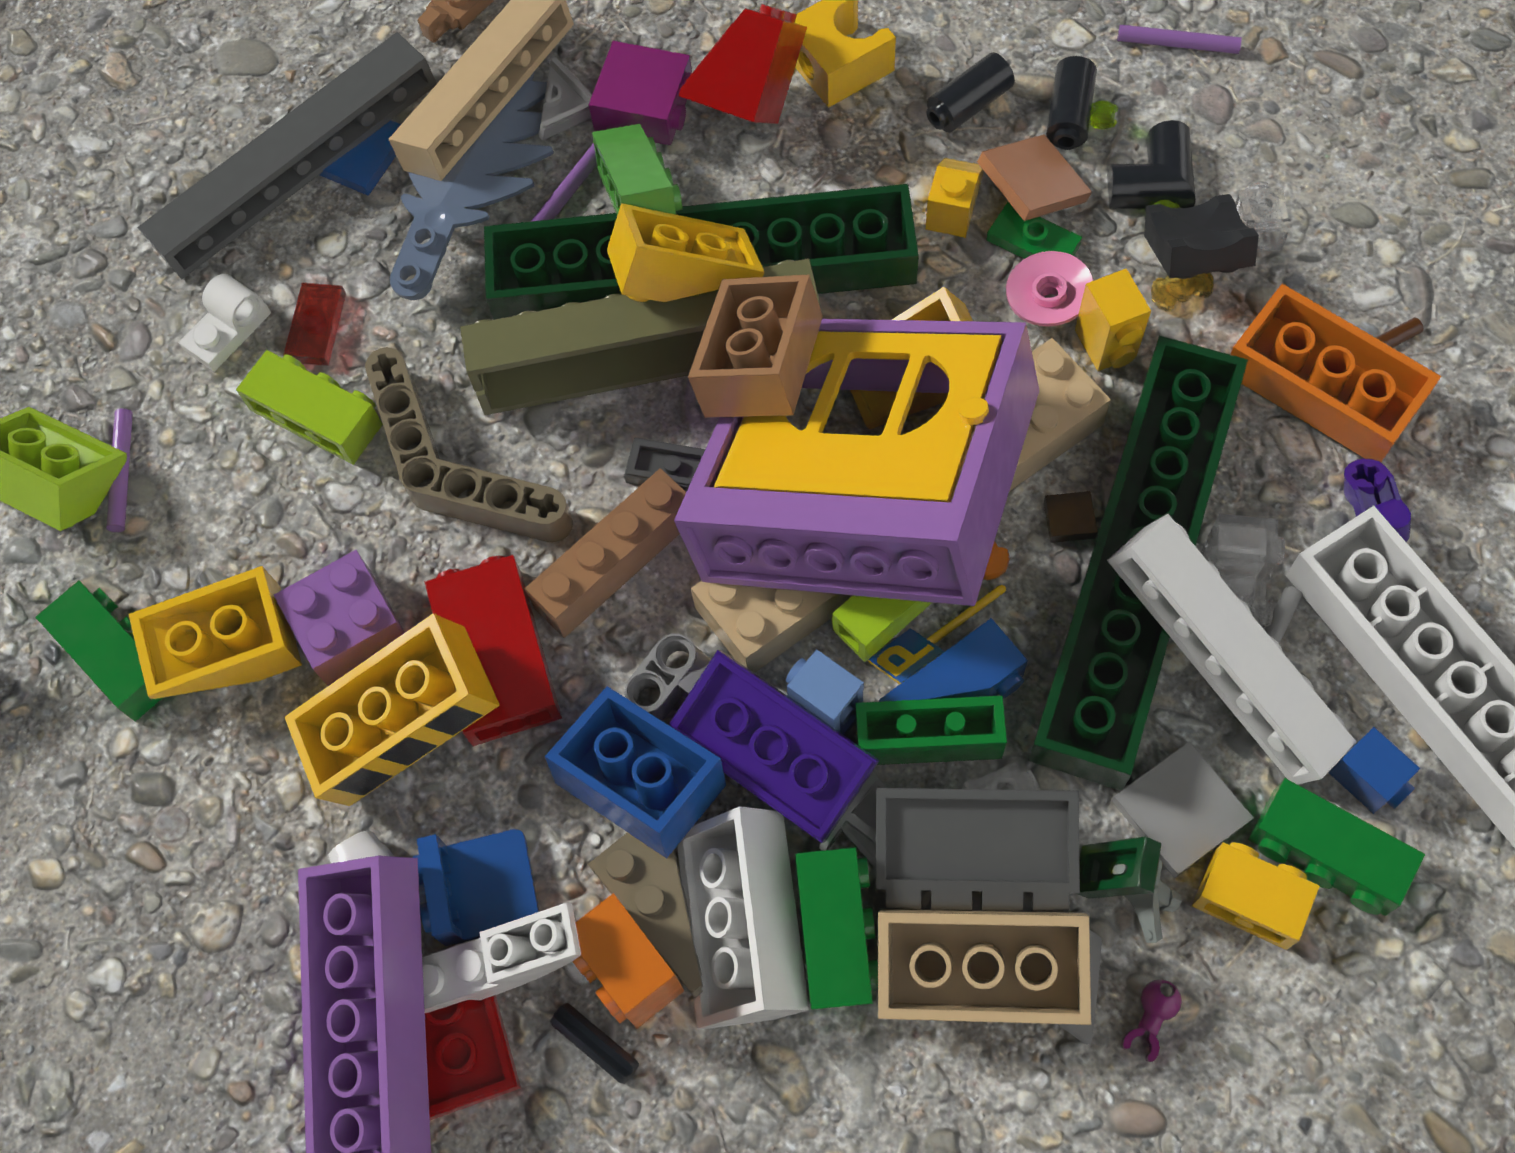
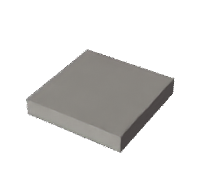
M1187 742L1128 785L1111 800L1141 837L1146 836L1162 843L1159 860L1162 861L1174 878L1178 877L1254 819L1190 742Z

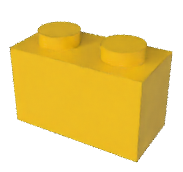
M1127 268L1085 285L1075 332L1097 371L1111 366L1113 368L1123 367L1137 357L1151 314L1150 307Z
M1222 842L1211 856L1192 907L1288 950L1299 942L1320 886L1308 881L1307 874L1298 868L1286 864L1275 866L1260 859L1259 853L1247 845L1236 842L1228 845Z

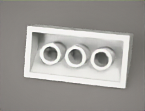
M739 806L694 825L677 845L681 884L685 892L691 921L690 927L702 973L703 987L701 989L703 992L696 998L694 997L697 1029L776 1020L809 1010L784 816L774 810Z

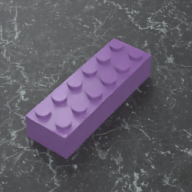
M378 855L298 869L306 1153H431L418 858Z

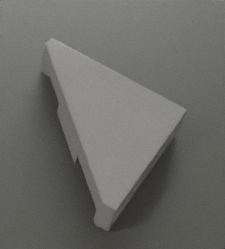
M553 57L550 61L539 138L542 141L591 118L588 104L592 93L556 57Z

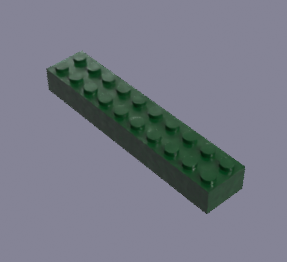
M908 184L682 206V210L676 211V215L745 229L762 267L777 265L786 260L799 261L809 259L818 294L917 284L919 254ZM610 213L484 226L486 301L493 320L516 316L524 311L537 312L561 307L570 302L583 303L603 299L611 294H621L607 252L617 214Z
M1159 335L1028 761L1120 791L1123 790L1129 780L1170 636L1107 560L1141 529L1166 514H1169L1177 524L1185 529L1190 541L1196 546L1248 359Z

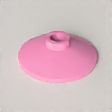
M1058 251L1036 253L1018 263L1010 273L1006 284L1007 301L1013 312L1028 323L1049 327L1062 325L1078 317L1085 285L1093 281L1088 267L1073 255ZM1049 294L1055 295L1052 298H1045L1044 296Z

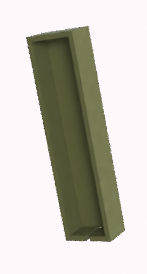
M809 259L799 261L786 260L777 265L763 267V277L810 275L820 306ZM718 290L668 302L654 300L639 302L630 299L626 295L611 294L603 299L583 303L570 302L557 308L537 312L524 311L516 316L496 320L483 319L474 324L460 326L466 372L476 392L484 415L688 376Z

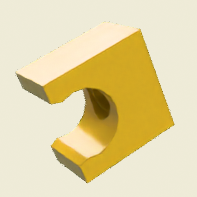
M821 0L797 13L795 23L806 26L807 30L795 68L828 108L895 71L896 37L889 28L880 29L874 35L866 38H851L847 36L853 34L858 29V0Z

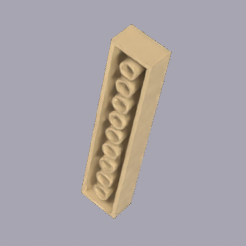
M1053 338L1032 351L1039 394L1010 491L1104 424L1111 399ZM702 580L691 587L697 612L733 658L754 673L830 620L832 613L853 596L702 582Z

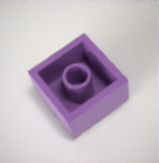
M357 550L274 594L312 669L327 686L405 633L371 570Z

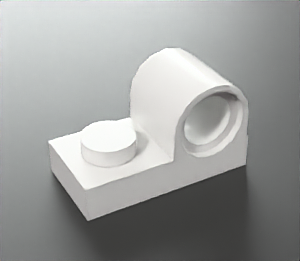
M228 274L217 275L206 285L202 295V302L208 313L178 342L186 353L213 372L271 314L268 306L259 295Z

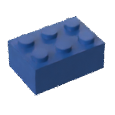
M608 686L605 687L545 755L555 784L666 859L726 786L721 758Z

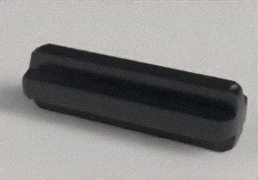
M564 1003L554 1013L550 1020L551 1025L621 1084H625L632 1078L637 1071L639 1063L621 1046L569 1003Z

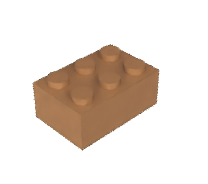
M810 275L722 279L688 375L704 418L794 415L823 317Z

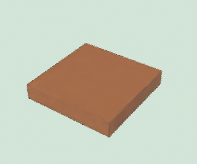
M1045 134L982 151L977 161L1024 221L1085 203L1092 193Z

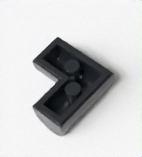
M1163 121L1150 129L1146 139L1148 164L1109 165L1107 172L1109 209H1145L1146 206L1162 204L1170 208H1190L1195 205L1190 128L1181 121Z

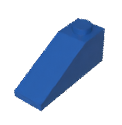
M990 618L880 698L879 702L997 696L998 694L1006 698L1024 683L1022 677L1024 676L1028 660L996 622Z

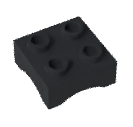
M1230 194L1215 196L1203 204L1190 208H1170L1162 204L1146 206L1144 237L1169 278L1189 279L1198 274L1218 271L1230 273L1239 268L1256 266L1259 234L1254 228H1249L1243 223L1237 211L1235 201Z

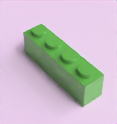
M641 124L592 132L598 173L617 215L621 203L676 214V211L682 210L678 184H673L669 167H664L662 154L656 151L653 137L646 136Z

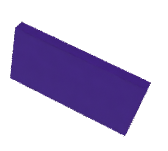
M717 650L669 723V726L721 758L723 772L821 843L826 842L880 761L722 650Z

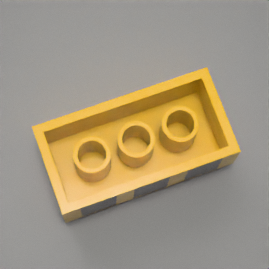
M433 613L287 714L284 718L315 798L351 806L500 705L465 627Z

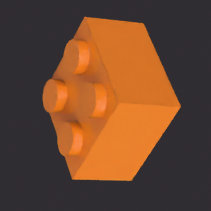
M614 893L575 922L581 956L572 962L590 984L598 978L603 986L596 990L595 993L619 1024L628 1018L635 1028L638 1029L684 992L676 975Z

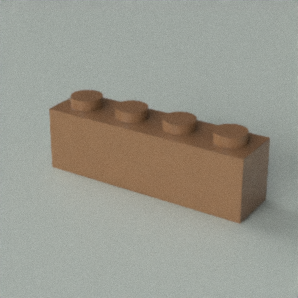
M661 468L657 470L525 587L534 609L563 638L568 636L680 534L674 519L686 491Z

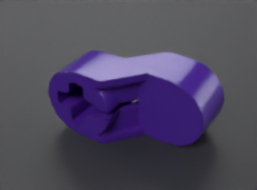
M1359 459L1348 464L1344 471V495L1353 506L1356 517L1372 506H1375L1407 542L1410 538L1411 512L1401 500L1392 473L1380 461L1374 459Z

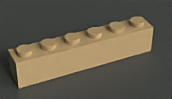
M566 0L509 1L389 138L403 171L439 181L445 178L572 28L574 23Z

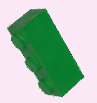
M78 580L35 618L120 711L136 722L162 698L151 699L148 697L130 619L126 616L120 621L112 613L119 606L100 587L92 592Z
M1003 696L856 703L857 745L880 760L877 765L1002 759L1007 744Z
M1286 778L1273 790L1248 838L1249 841L1258 845V851L1265 857L1278 863L1289 862L1303 870L1307 874L1309 881L1326 889L1334 887L1350 896V902L1355 907L1372 915L1382 914L1386 916L1401 906L1425 856L1423 852Z
M856 847L795 853L811 1010L873 1004L872 991H878V959L868 960L866 940L875 939L872 908H862L860 889L870 887L867 857L857 858Z

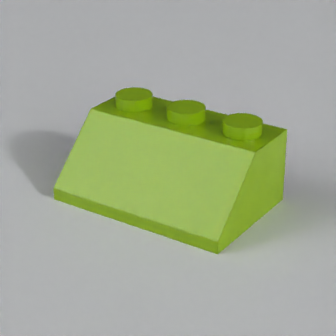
M26 407L0 418V501L59 531L70 528L76 523L94 515L110 490L112 483L125 465L127 453L31 407Z

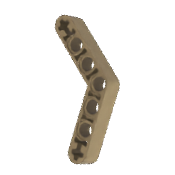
M388 347L380 348L371 353L365 363L366 373L401 483L416 507L436 514L545 542H558L569 535L573 527V520L565 497L560 491L532 482L440 460L414 379L401 353ZM393 375L396 383L389 385L388 377ZM408 407L405 411L395 414L401 408ZM420 443L416 448L406 450L410 445ZM433 479L427 486L418 487L424 480ZM474 490L470 496L458 498L464 491ZM516 500V503L510 508L500 509L504 502Z

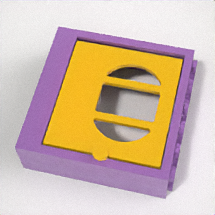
M822 319L802 388L821 389L804 430H799L793 426L786 416L719 417L674 519L702 582L975 606L1039 394V385L1026 322ZM839 390L897 392L881 435L823 433ZM916 392L948 393L945 403L937 414L922 426L901 435Z

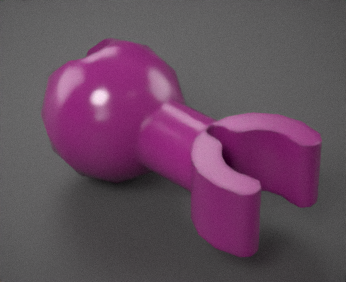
M1164 979L1153 980L1146 984L1141 994V1004L1144 1009L1143 1016L1137 1029H1132L1122 1038V1049H1130L1133 1039L1144 1035L1145 1031H1147L1146 1040L1149 1044V1052L1145 1057L1147 1062L1155 1061L1159 1055L1160 1046L1156 1037L1163 1021L1175 1017L1182 1005L1181 993L1178 988L1170 981ZM1161 984H1168L1172 988L1169 997L1161 993Z

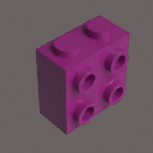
M612 41L588 104L594 131L641 124L646 136L653 137L655 143L671 146L676 130L681 131L685 123L687 99L679 97V92L692 74L690 55Z

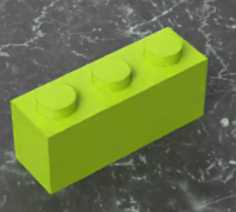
M266 350L236 389L250 411L352 465L355 464L383 425L374 409L376 404L367 395L357 390H354L352 394L342 389L339 383L329 375L322 372L315 375L307 371L300 361L287 354L282 358Z

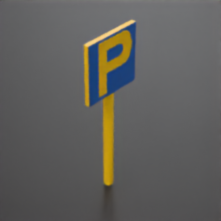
M1005 585L997 586L978 600L975 606L967 608L927 639L913 629H908L868 659L869 663L898 684H901L945 652L935 644L1005 593Z

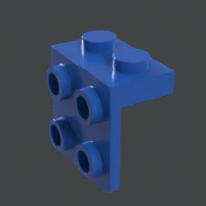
M512 829L451 845H446L436 834L417 838L419 855H415L412 858H418L419 885L424 884L427 901L420 904L421 920L425 932H432V936L444 946L480 938L479 932L540 912L526 837L522 831Z

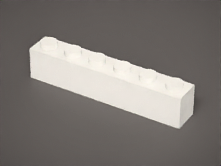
M1169 514L1145 526L1107 560L1288 780L1299 785L1322 779L1356 744L1357 741L1347 731L1342 719L1328 708L1314 691L1310 680L1300 674L1285 656L1280 644L1266 633L1252 616L1248 605L1233 593L1220 577L1218 569L1204 558L1190 541L1185 529L1177 524Z

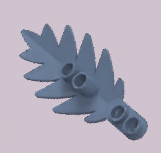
M535 71L442 181L408 172L421 198L410 194L401 195L405 208L414 219L390 275L391 287L398 296L408 300H419L430 292L454 228L482 223L490 218L486 211L473 209L504 201L534 187L535 184L531 178L496 175L521 169L554 154L551 146L514 143L537 135L540 131L542 113L525 111L545 98L547 82L533 81ZM430 238L428 242L421 244L425 239ZM416 274L413 279L405 281L409 276Z

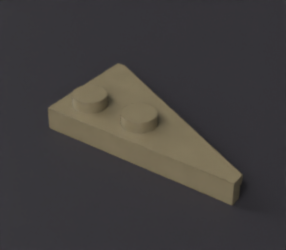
M627 832L588 865L611 894L614 893L658 953L696 998L703 992L701 989L703 987L702 973L690 927L691 921L684 888L681 884L680 868L675 850L666 859Z

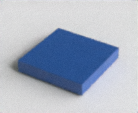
M390 120L367 139L323 169L320 176L369 196L396 157L389 138L401 124Z

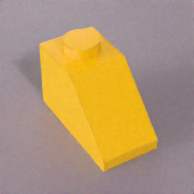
M944 158L937 165L927 200L925 230L966 238L984 173L979 164Z

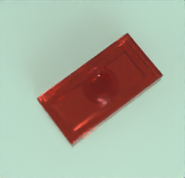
M314 283L301 284L283 356L285 354L290 355L302 364L329 366L346 297L343 286Z

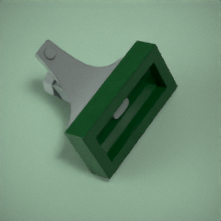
M1145 836L1082 845L1079 859L1080 893L1075 894L1088 899L1125 896L1134 907L1146 943H1157L1163 939L1159 908L1173 913L1179 909L1182 900L1180 893L1169 888L1160 880L1162 861L1159 858L1162 843Z

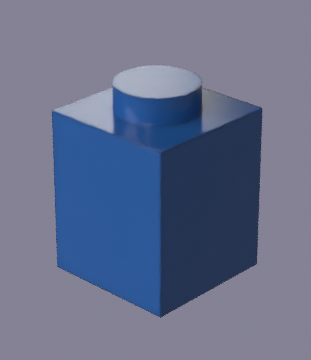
M1373 727L1328 773L1374 814L1386 803L1395 809L1415 789L1408 781L1421 768Z

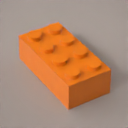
M1283 283L1234 345L1230 354L1248 359L1241 384L1361 457L1380 462L1384 460L1442 377Z

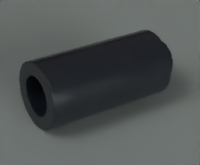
M991 52L928 98L926 114L929 122L938 130L948 133L953 132L1014 86L1015 77L1010 65L998 53Z
M1082 56L1066 57L1059 61L1056 66L1046 137L1053 145L1062 150L1077 148L1083 145L1088 138L1097 67L1090 59Z

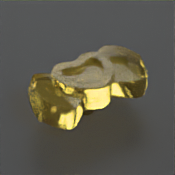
M1211 273L1198 274L1189 279L1169 278L1168 276L1166 278H1157L1153 281L1150 290L1152 302L1159 309L1171 312L1177 302H1187L1191 299L1192 295L1208 298L1214 290V276Z

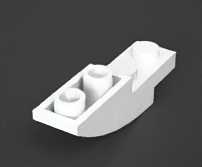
M566 902L479 932L480 938L422 957L425 1013L465 1000H482L543 977L581 956L572 903Z

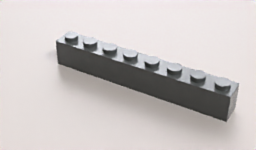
M396 32L137 228L182 280L320 175L323 169L367 139L434 88L437 82L426 58Z

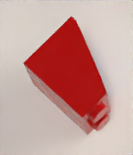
M761 4L759 11L745 8L688 77L680 89L679 97L754 123L778 124L807 27L795 23L797 14L764 4Z

